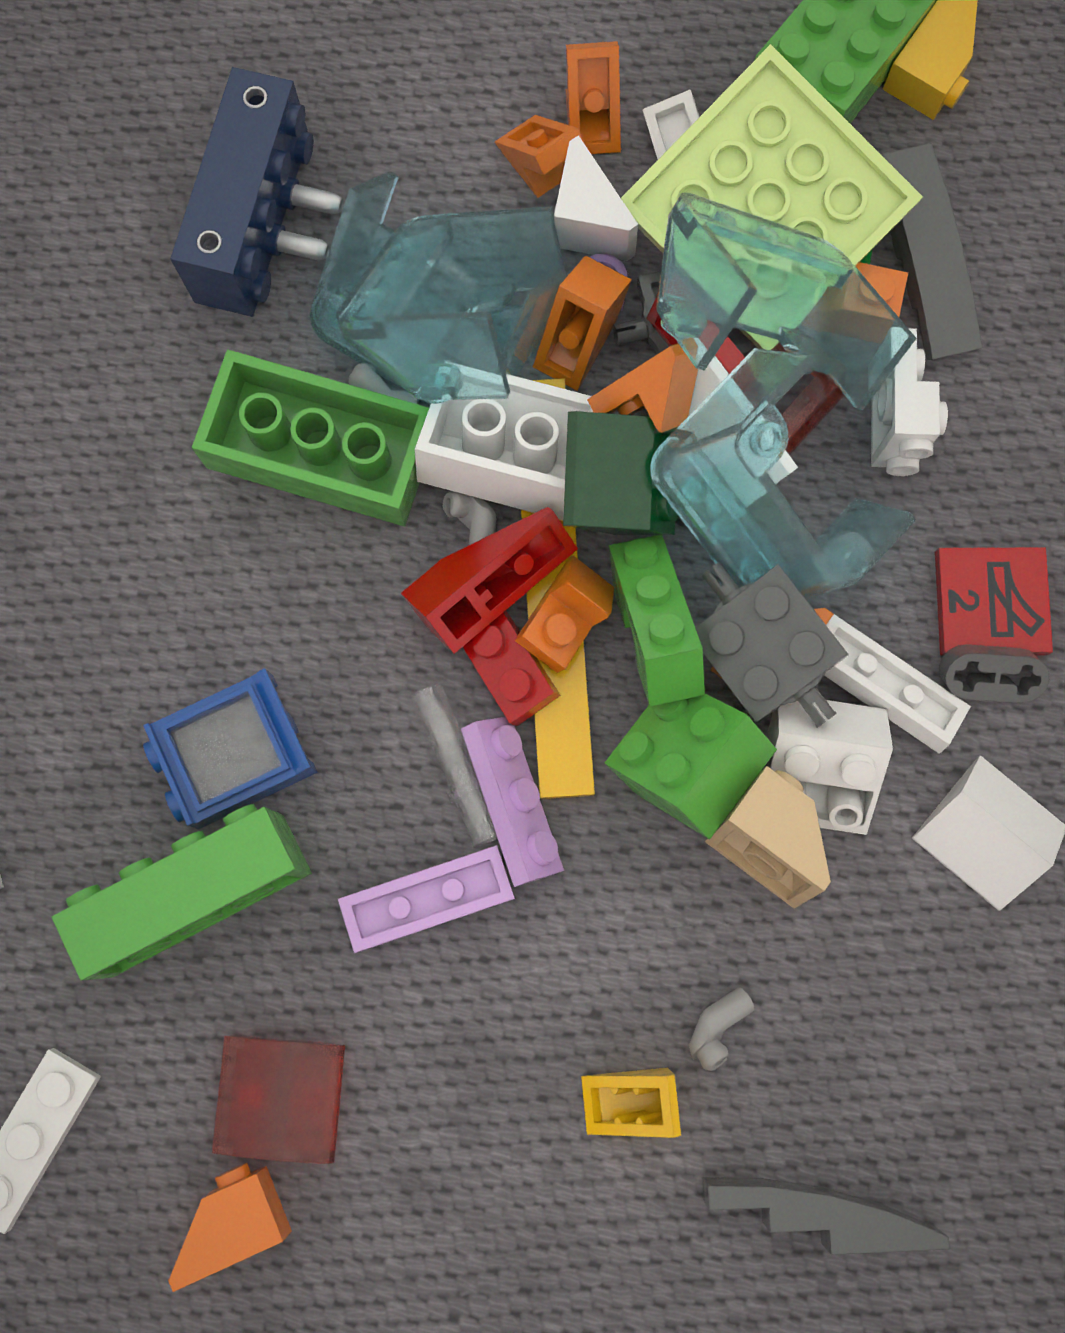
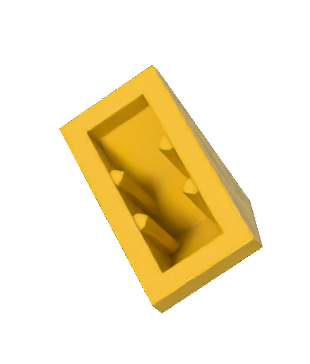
M669 1068L581 1076L587 1135L665 1138L681 1136L675 1074Z

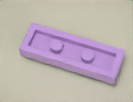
M506 717L476 721L461 728L514 887L564 871L558 854L556 840L549 828L540 801L539 790L533 781L522 749V741L515 726L510 724Z
M496 845L339 898L338 902L353 951L358 953L514 900L515 898L498 846Z

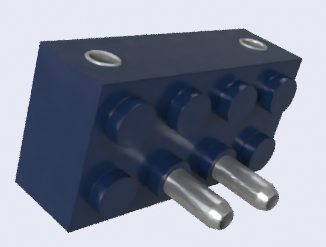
M236 67L231 68L170 258L196 304L253 317L257 303H265L269 296L271 273L268 272V267L272 255L279 256L281 252L314 260H324L328 257L329 245L325 241L288 232L285 230V226L282 225L286 209L294 210L296 206L329 214L340 213L343 208V199L336 193L302 186L299 184V180L296 179L300 164L307 165L311 159L314 139L313 134L308 133L305 122V106L300 104L294 81Z

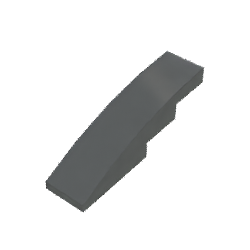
M932 143L881 154L923 196L920 202L891 230V236L897 259L902 258L904 272H908L906 282L908 297L912 309L917 308L923 347L927 360L983 348L963 246Z
M702 1177L704 1202L710 1211L761 1208L762 1222L770 1233L820 1230L821 1244L831 1255L950 1250L949 1237L935 1226L874 1201L824 1187L764 1178Z

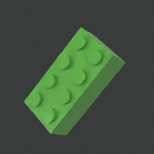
M803 0L759 51L755 60L771 44L851 123L888 77L894 61L937 0Z
M227 349L192 449L207 469L405 527L420 483L417 482L415 447L429 407Z
M255 804L244 806L225 816L223 821L226 826L216 832L205 836L203 831H197L174 842L171 845L174 853L158 862L153 863L151 858L142 859L125 867L118 873L121 881L103 890L100 889L99 885H93L68 897L66 903L69 908L51 917L80 981L115 977L312 874L284 815L267 807L257 810Z

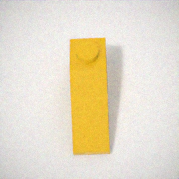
M937 0L894 61L882 90L932 120L935 119L944 105L953 109L970 82L963 77V74L973 56L978 0Z

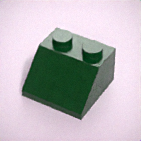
M583 411L568 412L563 526L614 535H675V521L678 519L681 511V498L677 490V471L683 457V441L679 434V426L660 433L651 418L646 416Z

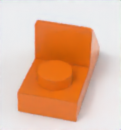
M618 42L566 45L567 89L565 90L568 125L578 128L591 154L621 152Z
M534 115L496 140L495 144L535 196L539 198L561 183L569 141L578 135L582 141L583 139L577 127Z
M698 338L669 346L587 399L593 412L609 414L618 412L621 415H634L646 408L656 429L660 433L685 424L689 415L702 353V346Z
M572 555L556 576L518 634L515 642L556 673L565 670L591 628L610 616L615 587Z

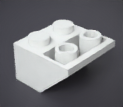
M826 700L831 708L837 712L835 716L828 720L814 702L813 705L826 721L817 728L798 701L777 708L772 713L767 736L777 750L764 768L768 766L773 771H784L802 784L804 788L803 793L815 802L820 828L867 835L893 751L887 709Z

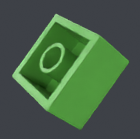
M705 694L650 707L648 705L605 761V764L641 798L710 840L777 749L747 714Z

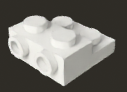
M894 328L871 367V467H886V472L894 476H908L918 473L919 460L933 455V443L939 435L944 434L947 426L948 408L946 402L940 401L939 382L921 381L925 369V352L923 349H917V329Z

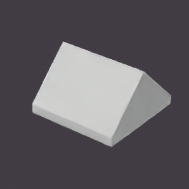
M578 135L569 141L554 213L556 248L591 255L609 254L619 260L628 261L635 256L638 223Z
M980 755L914 834L912 839L1000 911L1053 866L1065 834V824Z

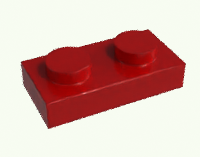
M506 610L465 644L463 649L508 722L518 726L561 695L538 659L515 642L520 631Z

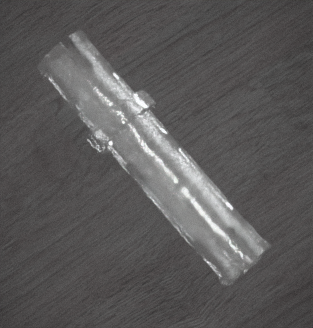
M436 684L433 686L434 691L429 686L413 694L411 700L421 718L426 734L450 788V791L446 793L450 804L457 805L471 838L473 848L483 845V842L488 844L498 838L462 731L448 702L444 686Z

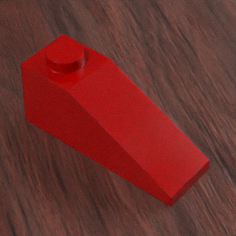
M546 507L442 558L402 591L401 595L427 628L455 654L577 551L578 548L554 511Z

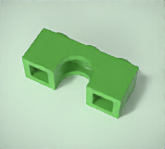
M656 535L609 545L613 586L615 587L614 593L625 628L631 627L637 668L649 707L705 695L703 648L663 536Z

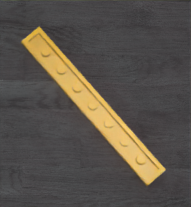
M565 378L532 380L565 389ZM521 510V519L534 513ZM564 526L577 546L576 528ZM575 551L572 555L578 559L577 551ZM568 558L526 593L528 619ZM583 641L567 668L559 673H556L538 659L561 695L534 714L540 799L595 795Z

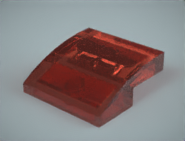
M237 1035L224 1036L212 1153L285 1162L334 1163L345 1045Z

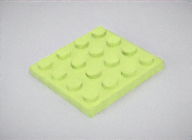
M770 44L621 197V200L638 223V229L766 356L920 202L923 196Z

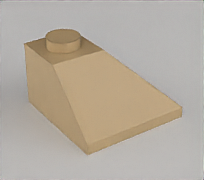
M766 766L758 774L711 839L707 838L705 842L791 907L796 908L824 892L831 882L815 802L803 793L804 788L796 778L784 771H773Z

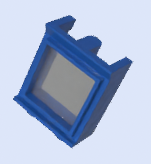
M265 668L239 683L154 723L143 725L150 740L143 744L145 754L153 769L157 773L163 771L171 788L170 791L165 793V798L170 811L179 823L185 820L187 826L196 829L203 828L239 808L253 804L318 773L314 763L307 758L296 735L299 732L291 714L285 710L275 689L278 684L274 676Z

